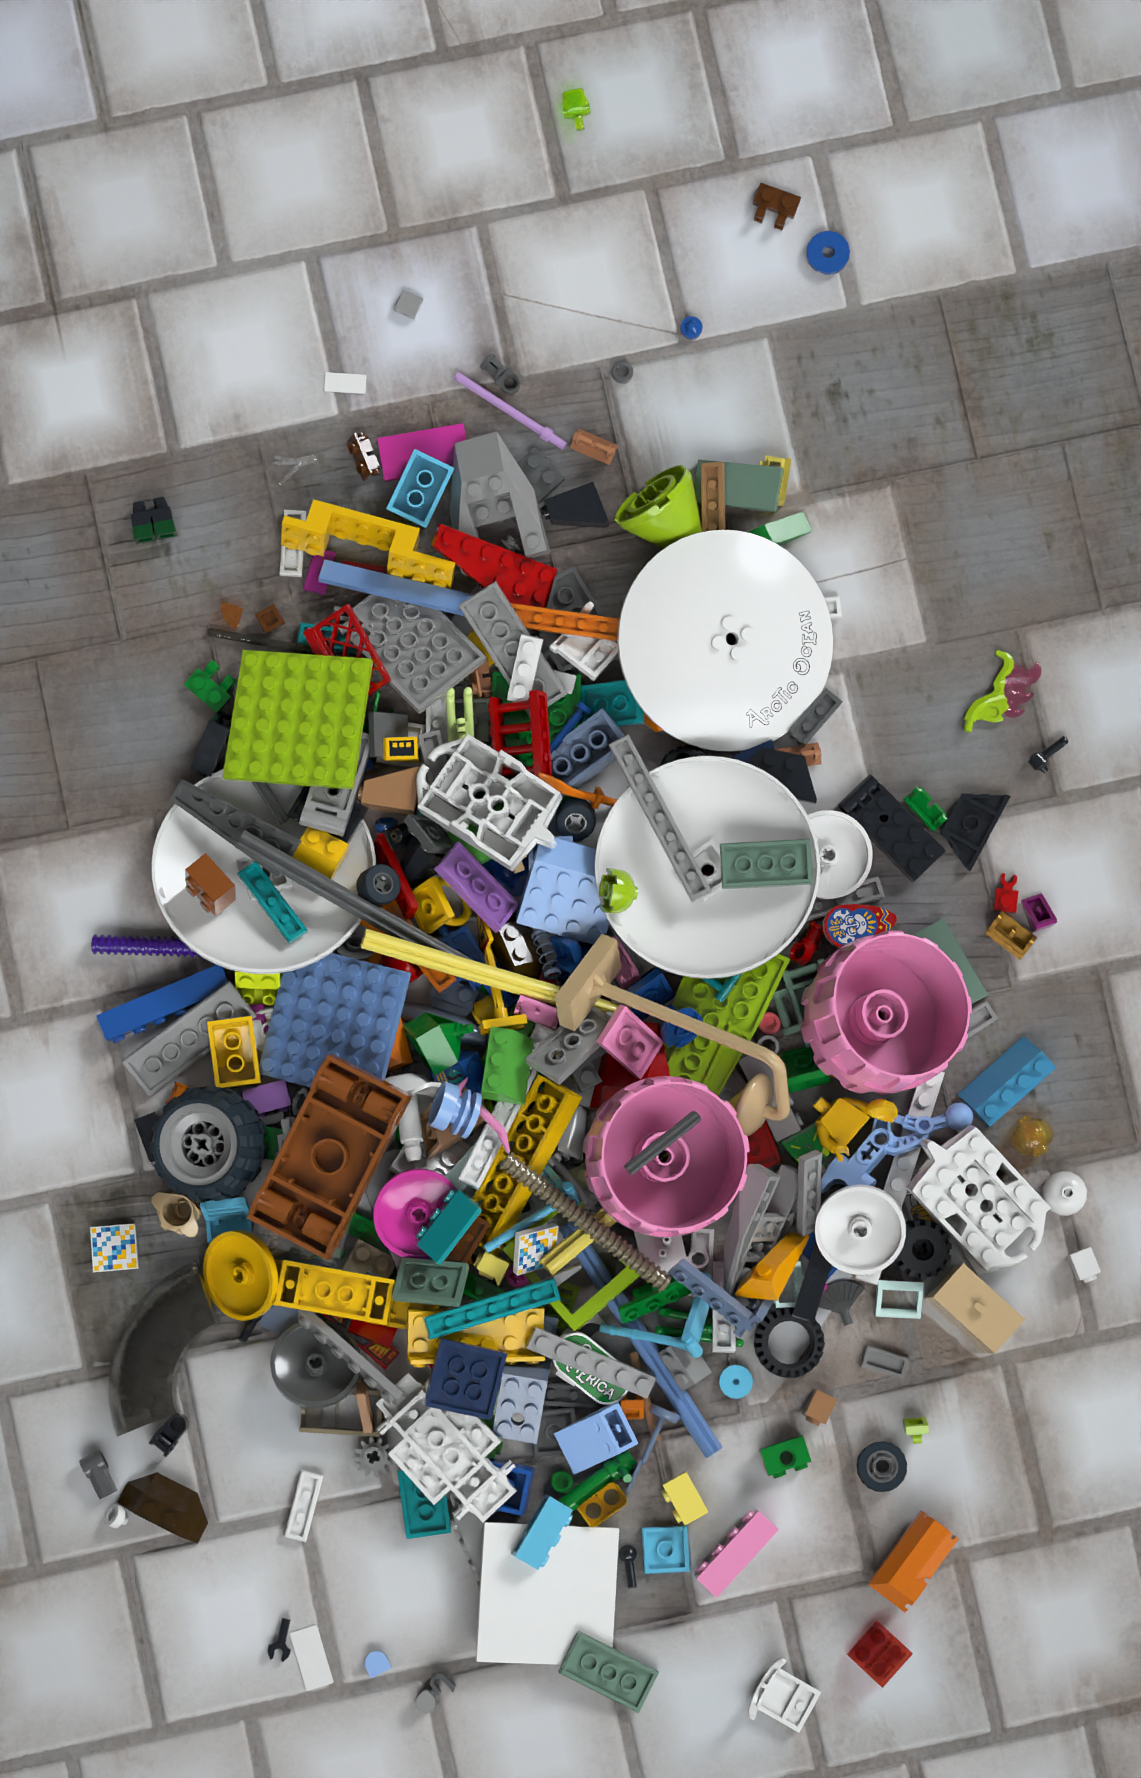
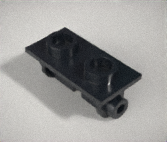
M406 823L382 830L391 850L407 846L413 837L408 831Z

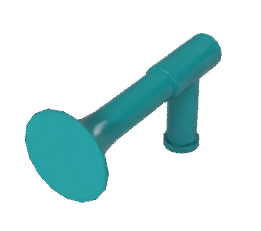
M742 973L730 976L724 984L715 978L702 979V981L716 989L718 992L714 997L723 1002Z

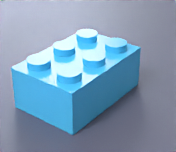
M414 449L386 510L427 528L454 471V467Z

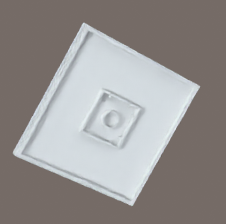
M483 1522L476 1662L561 1665L578 1631L613 1648L619 1528L563 1526L559 1533L561 1538L555 1547H551L548 1552L549 1559L544 1567L540 1566L539 1570L511 1554L528 1524Z

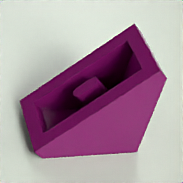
M1042 893L1021 900L1032 933L1054 926L1057 923V918Z

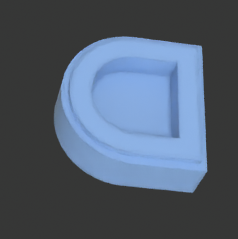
M372 1651L365 1659V1667L370 1678L392 1668L387 1656L381 1651Z

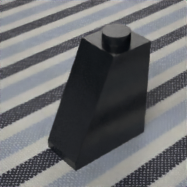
M594 482L544 500L545 507H542V512L546 520L550 519L552 525L609 527V520Z
M220 711L209 720L191 766L192 769L196 770L197 774L211 777L213 773L217 772L228 746L232 721L231 715Z

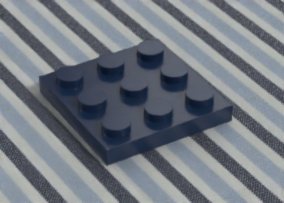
M440 1338L424 1406L491 1420L507 1352Z

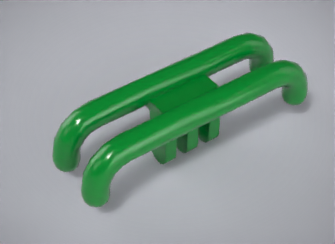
M660 1307L657 1311L659 1316L686 1320L690 1313ZM707 1315L700 1341L712 1343V1315ZM662 1325L655 1327L657 1334L672 1337H681L684 1329ZM736 1338V1347H742L744 1341Z

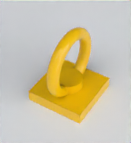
M437 876L429 878L412 891L419 905L414 917L420 930L428 935L444 924L450 926L463 925L469 920L472 913V908L461 898L463 912L459 917H455L441 886L452 887L442 877L437 878Z

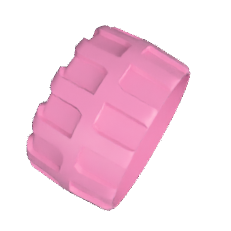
M892 930L856 939L839 948L816 968L818 973L812 984L804 989L801 1004L805 1006L804 1020L801 1023L804 1042L810 1043L815 1053L814 1061L825 1075L832 1074L840 1080L844 1088L856 1093L875 1092L880 1095H888L915 1088L948 1067V1062L963 1049L968 1038L967 1030L970 1014H972V1003L962 978L963 974L958 965L952 962L938 948L936 943L925 937L919 938L904 934L903 931ZM878 1011L881 1012L883 1020L879 1018Z
M673 1076L642 1079L619 1090L609 1100L604 1102L595 1113L596 1117L583 1142L582 1152L585 1153L586 1159L585 1180L589 1190L595 1194L602 1205L604 1212L625 1227L641 1234L656 1237H676L690 1234L723 1217L728 1212L727 1207L734 1200L737 1193L743 1190L747 1180V1175L745 1174L747 1152L750 1151L748 1137L744 1135L736 1118L737 1112L727 1100H721L706 1085L694 1080ZM696 1111L700 1115L701 1121L664 1150L668 1154V1159L665 1163L660 1162L657 1155L633 1175H630L625 1170L624 1165L690 1112Z

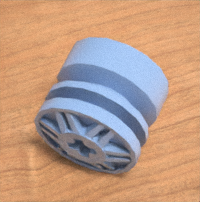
M443 1081L433 1100L428 1118V1126L444 1131L449 1123H451L450 1133L456 1135L459 1132V1137L466 1139L478 1120L482 1095L477 1092L471 1095V1090L465 1089L459 1097V1086Z

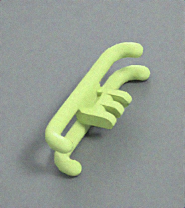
M466 687L463 693L464 718L456 719L454 689L451 688L446 693L448 742L464 738L467 734L474 737L472 689L470 687Z

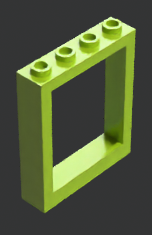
M580 1201V1205L582 1206L581 1209H584L585 1206H584L583 1203ZM557 1209L527 1229L547 1224L558 1214L556 1212ZM512 1237L504 1243L505 1248L502 1250L507 1258L514 1263L515 1237ZM627 1265L624 1270L573 1315L560 1300L548 1304L573 1332H577L641 1274L637 1275L635 1270H630V1266ZM534 1271L522 1274L530 1284L541 1280Z

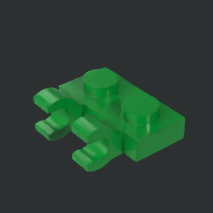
M211 660L203 672L197 668L183 685L218 713L232 698L228 691L234 686L236 679L228 674L221 685H217L211 678L220 669V666Z

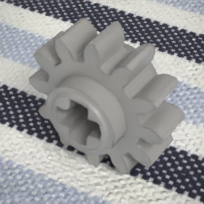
M370 1437L369 1444L361 1441L362 1450L360 1448L355 1449V1452L360 1454V1457H356L354 1461L361 1462L358 1470L365 1468V1476H368L373 1471L374 1476L378 1477V1470L387 1473V1469L384 1466L386 1464L393 1465L388 1460L390 1456L386 1450L390 1447V1444L382 1446V1438H379L377 1443H374L373 1437ZM374 1451H377V1456H380V1460H376L374 1463L369 1462L368 1453L372 1454Z

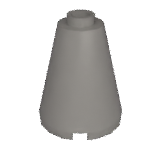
M578 1105L553 1154L555 1152L559 1153L562 1157L560 1161L562 1164L565 1161H571L570 1166H580L583 1162L584 1152H582L587 1118V1110L584 1106Z

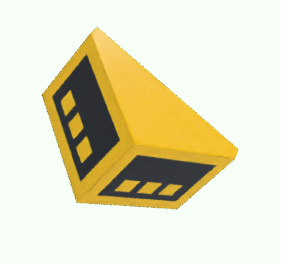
M418 737L383 738V760L420 763Z

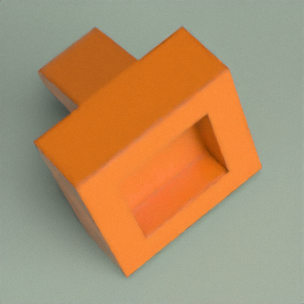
M626 1394L621 1401V1409L626 1419H644V1401L641 1396L636 1394V1400H628Z

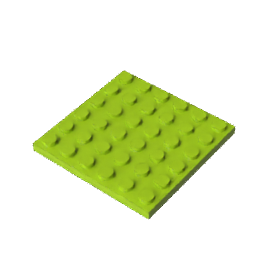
M243 650L223 778L225 780L354 790L373 666L372 659Z

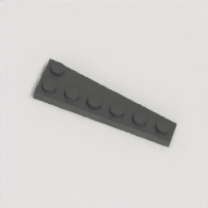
M185 780L179 783L170 798L172 802L233 846H236L242 833L247 831L292 857L302 842L300 839ZM247 855L276 877L281 875V873Z

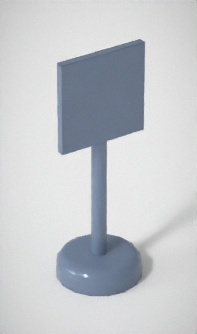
M652 1403L649 1411L653 1415L658 1416L659 1420L626 1490L629 1493L632 1491L643 1464L646 1463L664 1420L677 1423L680 1418L679 1415Z

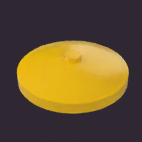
M231 1230L218 1235L212 1240L204 1256L203 1276L207 1291L214 1304L224 1314L236 1320H251L265 1314L273 1305L278 1289L277 1267L268 1247L256 1235L244 1230Z

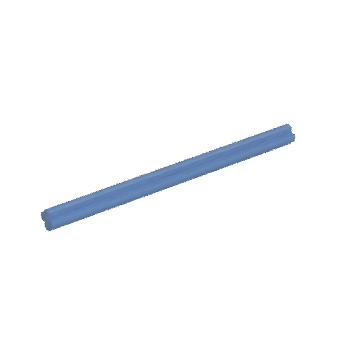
M571 1221L562 1226L559 1231L566 1238L579 1226H574ZM592 1244L588 1245L576 1256L598 1291L613 1279V1276ZM623 1292L608 1304L621 1327L648 1332L639 1317L634 1321L622 1323L618 1307L629 1303ZM629 1338L651 1374L656 1377L658 1385L676 1413L680 1416V1419L705 1458L722 1449L723 1447L687 1391H681L669 1370L663 1364L658 1355L661 1351L656 1343Z

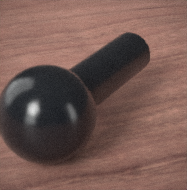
M262 1316L248 1320L238 1338L240 1342L246 1344Z
M624 1545L619 1551V1557L625 1562L628 1589L637 1588L634 1569L637 1551L632 1545Z

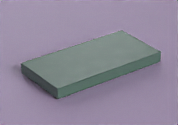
M698 459L694 481L697 504L702 505L701 463L720 461ZM723 462L725 465V507L777 512L784 472L782 467Z
M810 839L720 844L722 889L813 885Z
M944 918L913 935L919 938L925 937L936 943L938 948L952 962L958 965L963 974L962 978L965 982L968 996L971 997L972 1004L988 996Z
M578 1631L558 1673L639 1713L659 1671Z

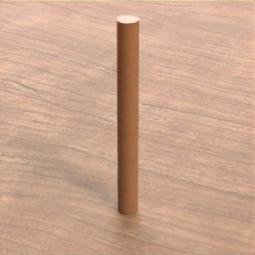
M638 1352L629 1353L632 1367L643 1371ZM649 1395L648 1398L641 1396L644 1401V1413L648 1428L652 1436L657 1423L655 1415L649 1411L651 1400ZM658 1434L656 1441L661 1440L660 1434Z

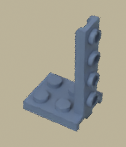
M685 1259L680 1260L668 1271L676 1281L682 1283L695 1296L701 1298L713 1310L735 1325L736 1328L733 1333L739 1338L743 1336L746 1329L748 1331L753 1329L757 1321H763L774 1301L748 1298L750 1303L745 1307Z

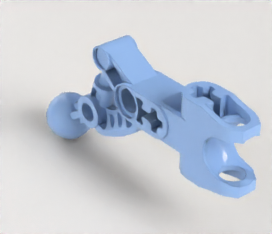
M954 1103L947 1108L945 1114L933 1118L928 1116L917 1118L907 1114L905 1117L897 1115L894 1122L902 1124L903 1128L914 1131V1133L903 1137L894 1136L891 1131L890 1122L874 1118L872 1133L850 1160L840 1153L843 1156V1161L839 1162L835 1157L827 1167L821 1179V1193L827 1192L835 1184H842L846 1187L851 1185H869L874 1187L877 1181L869 1174L886 1154L897 1156L921 1147L922 1139L929 1140L934 1131L946 1127L954 1130L965 1129L973 1121L971 1108L964 1103ZM878 1137L887 1138L886 1143L882 1145L877 1144L875 1141ZM865 1155V1156L868 1157V1156L870 1155V1156H871V1160H869V1159L863 1160V1156Z

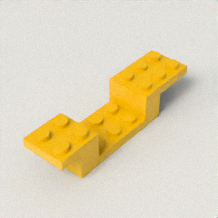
M314 499L306 521L284 515L281 545L288 549H298L310 555L324 556L330 535H334L339 539L356 541L360 545H370L382 551H389L387 574L448 589H451L453 585L455 562L417 552L420 528Z
M274 1259L278 1272V1289L273 1303L274 1306L300 1309L407 1330V1309H439L440 1305L393 1301L392 1294L396 1280Z

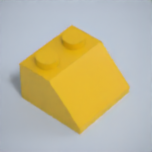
M307 827L300 839L302 842L292 857L333 880L348 855L349 844L327 832Z

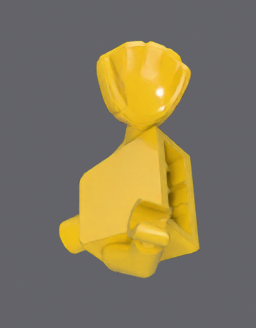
M821 1096L813 1104V1107L822 1114L815 1122L820 1144L831 1153H836V1159L839 1162L843 1161V1156L840 1153H846L849 1156V1149L846 1145L870 1118L869 1116L892 1123L898 1115L896 1105L885 1099H875L870 1103H866L861 1100L844 1097L837 1098L830 1104Z

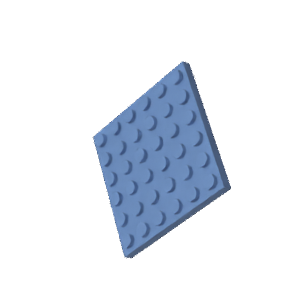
M333 953L306 967L283 972L259 1064L260 1074L311 1087L314 1077L327 1055L334 1054L385 1080L411 973Z

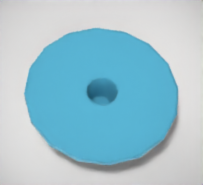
M732 1365L723 1370L720 1375L719 1384L725 1395L738 1399L750 1392L753 1379L747 1368L741 1365Z

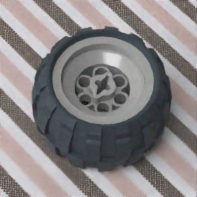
M215 1086L195 1087L185 1090L178 1097H173L163 1107L162 1115L158 1116L154 1121L151 1131H154L153 1140L149 1142L150 1154L154 1155L156 1162L153 1164L159 1177L167 1180V1186L179 1195L184 1193L189 1199L200 1202L220 1201L234 1197L243 1192L250 1182H254L262 1170L260 1165L262 1160L266 1159L268 1146H265V1135H267L265 1123L259 1120L257 1116L259 1113L250 1101L244 1100L239 1093L233 1090ZM204 1126V1131L200 1133V1129ZM216 1127L219 1129L218 1136H215L213 1132ZM220 1143L224 1144L222 1152L218 1148ZM210 1155L214 1157L213 1164L208 1161Z

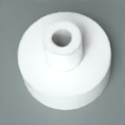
M112 1504L105 1513V1524L112 1528H118L121 1524L126 1525L128 1517L125 1516V1508Z

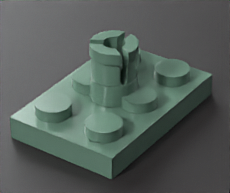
M402 1257L392 1294L393 1301L460 1307L469 1271L468 1263L443 1261L439 1265L434 1260Z

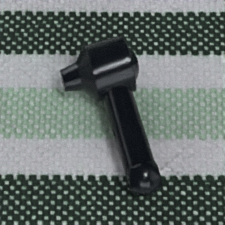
M1063 736L1043 752L1034 753L1028 761L1034 770L1046 773L1049 770L1047 759L1068 744V738Z

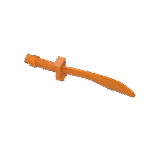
M544 773L538 774L541 780L561 794L589 800L594 809L599 810L600 804L613 807L618 800L605 796L599 787H595L594 793L572 788L563 781Z

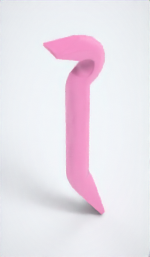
M468 1077L457 1085L460 1088L459 1097L468 1083ZM481 1104L479 1115L497 1133L500 1142L509 1155L510 1148L505 1128Z

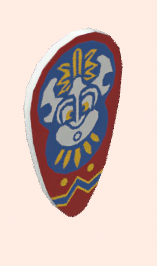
M861 904L838 905L826 913L823 920V931L826 939L833 946L841 948L856 939L889 931L895 925L897 917L889 910L878 906Z

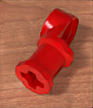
M810 922V927L805 937L801 938L800 942L794 944L790 950V958L800 965L809 962L814 951L819 948L818 944L824 931L823 926L817 923ZM804 949V954L798 958L799 951Z

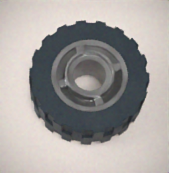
M886 1441L875 1442L864 1448L859 1455L856 1467L857 1474L867 1488L876 1492L891 1491L897 1488L905 1479L907 1461L901 1449L894 1444ZM879 1460H883L888 1464V1470L885 1473H879L876 1470V1463Z

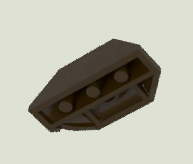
M513 915L497 933L490 928L493 936L491 947L500 968L538 980L544 964L539 962L541 955L536 953L538 946L533 944L534 940L531 937V934L534 932L533 928L516 923V917ZM535 940V944L540 945L538 940ZM540 947V948L538 949V953H539V954H544L543 951H542V949H541V947ZM545 956L541 958L542 963L547 962Z
M158 1472L127 1482L117 1502L135 1515L197 1544L208 1525L199 1494Z

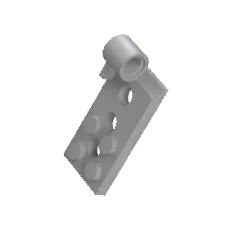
M593 1006L576 1031L563 1026L555 1030L525 1058L527 1065L560 1085L600 1047L596 1041L613 1013H604ZM588 1026L594 1027V1028H593L592 1030H590V1031H584V1030H583L584 1028H586V1027H588ZM571 1041H578L575 1045H568ZM554 1056H563L558 1060L553 1059Z

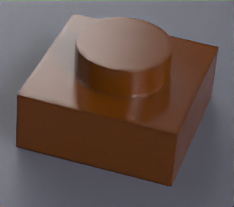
M274 604L255 614L266 635L285 624Z

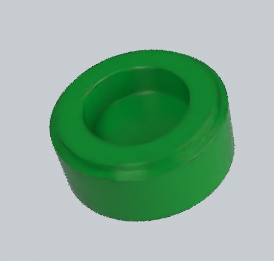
M565 1470L556 1471L550 1480L551 1487L558 1493L568 1492L573 1485L571 1474Z

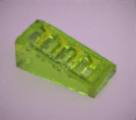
M564 1281L557 1288L560 1297L571 1300L570 1305L564 1302L561 1303L572 1313L580 1287ZM561 1287L573 1291V1296L560 1292ZM550 1306L548 1314H557ZM558 1320L557 1327L566 1330V1323Z

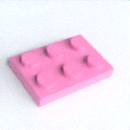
M619 1004L596 1041L634 1077L639 1079L643 1077L664 1043L633 1012Z

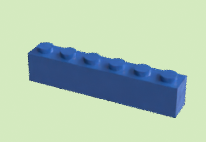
M215 965L98 1014L96 1017L108 1042L113 1041V1044L126 1039L125 1035L133 1032L136 1035L146 1031V1026L154 1023L155 1026L167 1022V1017L175 1015V1017L182 1016L187 1012V1009L195 1006L226 983L228 977L222 966Z

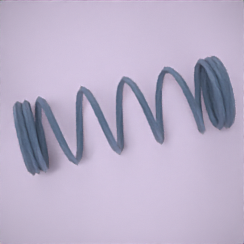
M539 929L531 934L534 940L533 944L538 946L536 953L541 955L539 962L544 964V966L557 962L556 959L547 963L541 962L543 956L551 955L554 951L551 950L544 954L538 953L540 947H545L552 943L549 941L541 945L535 944V940L545 939L549 935L547 931ZM546 932L538 935L537 937H534L538 933ZM544 966L542 967L544 978L547 980L555 979L561 975L560 968H552L545 972ZM559 972L553 976H547L548 974Z

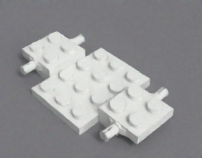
M408 1373L395 1385L403 1392V1401L397 1407L392 1402L390 1404L387 1403L383 1398L376 1403L386 1418L377 1427V1430L384 1435L393 1426L404 1437L388 1455L433 1505L452 1490L462 1502V1505L453 1512L454 1516L458 1515L456 1517L458 1520L469 1511L475 1514L482 1523L485 1522L517 1492L506 1476L516 1467L515 1464L508 1460L501 1468L494 1466L486 1456L501 1441L481 1418L424 1406L430 1378L423 1384L418 1382L411 1373Z

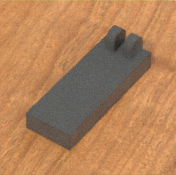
M825 688L788 731L790 738L797 740L799 745L805 747L843 701Z

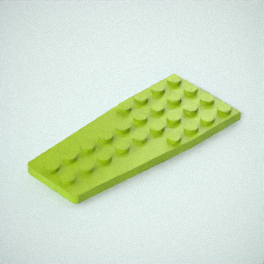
M778 954L765 964L742 973L723 1002L714 997L718 991L705 981L703 982L702 978L683 976L672 1005L677 1011L683 1008L695 1009L702 1017L704 1023L750 1041L767 1011L790 959ZM729 977L715 979L724 984ZM696 1034L697 1037L681 1048H676L675 1045L668 1047L664 1042L670 1076L702 1083L717 1096L720 1095L743 1054Z

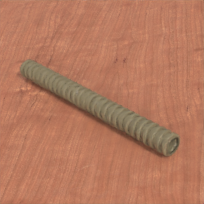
M513 1152L503 1160L500 1165L501 1170L505 1169V1173L512 1174L511 1177L517 1178L518 1183L522 1182L523 1187L527 1186L529 1188L528 1191H533L535 1196L539 1195L540 1200L544 1199L545 1204L551 1205L550 1208L557 1209V1213L561 1212L563 1218H568V1222L572 1221L574 1226H579L580 1231H585V1235L589 1234L590 1239H595L597 1244L601 1243L602 1248L606 1247L608 1253L612 1252V1256L619 1257L618 1260L624 1261L625 1266L629 1265L630 1270L634 1269L637 1275L641 1274L642 1279L646 1278L647 1283L651 1282L652 1287L658 1288L657 1291L661 1292L667 1287L672 1279L670 1274L666 1275V1271H661L660 1266L656 1267L655 1262H650L648 1257H643V1253L639 1254L637 1248H632L633 1245L626 1244L627 1241L621 1240L620 1235L616 1236L615 1231L611 1232L610 1227H605L603 1222L599 1223L598 1218L594 1219L593 1214L587 1213L588 1210L581 1209V1205L577 1206L575 1200H570V1196L566 1197L564 1192H559V1188H554L553 1183L549 1184L548 1179H543L541 1174L537 1175V1171H532L530 1165L526 1166V1162L519 1161L520 1158L514 1157Z

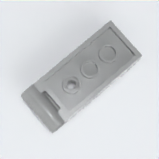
M362 732L354 790L311 786L300 817V825L343 837L369 759V734ZM333 791H334V792H336L337 794H336V795H331L330 792H333Z

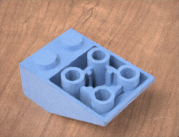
M617 1402L606 1405L553 1433L573 1474L639 1444Z

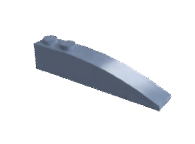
M603 708L568 733L559 747L551 753L552 777L577 789L616 760L608 744L625 735Z

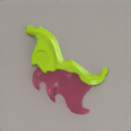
M997 650L995 656L1002 658L1004 664L992 684L994 691L972 703L964 717L963 731L972 733L973 724L977 720L998 723L1003 721L1002 714L1010 718L1021 716L1025 710L1018 711L1017 706L1026 703L1033 697L1034 693L1027 695L1026 688L1036 683L1040 678L1042 670L1039 663H1035L1034 669L1026 670L1014 663L1010 654Z

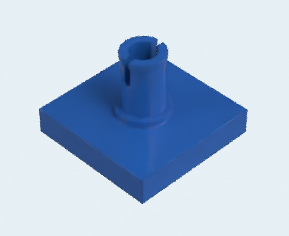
M658 967L645 977L641 976L639 981L632 984L626 990L660 1005H665L676 996ZM630 1007L632 1012L641 1021L650 1016L647 1013Z

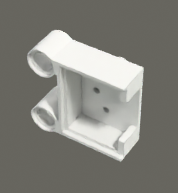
M634 1231L639 1254L643 1253V1257H648L650 1262H655V1266H660L661 1271L665 1270L666 1275H669L668 1271L682 1259L688 1261L700 1272L704 1271L708 1266V1254L701 1248L693 1249L689 1256L686 1257L682 1236L656 1237ZM700 1255L705 1261L701 1265H695L692 1262V1258Z

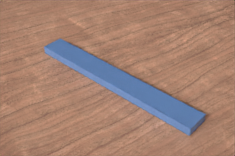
M324 560L318 578L321 583L462 616L465 615L458 605L474 595L329 560Z

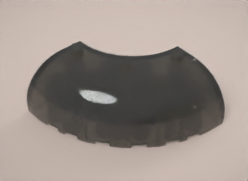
M197 1260L177 1269L156 1284L139 1301L120 1332L113 1351L108 1381L109 1407L116 1437L181 1412L177 1394V1378L183 1359L191 1345L201 1335L221 1324Z

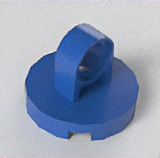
M672 1004L667 1006L668 1008L677 1011V1009ZM683 1008L677 1011L703 1022L702 1017L695 1009ZM666 1021L661 1028V1038L668 1047L675 1045L676 1048H681L697 1037L695 1033Z

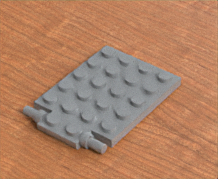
M372 594L352 608L392 680L389 684L418 714L422 713L447 693L449 689L457 685L486 661V656L440 610ZM349 617L347 618L348 620L344 624H342L343 626L348 627L350 620ZM338 628L340 635L343 636L347 633L346 629ZM352 632L350 644L359 646L360 636L357 632ZM363 650L362 656L371 659L369 652Z

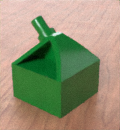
M427 1012L403 1025L421 1062L434 1075L439 1074L459 1061L461 1037L473 1032L472 1024H458V1022Z

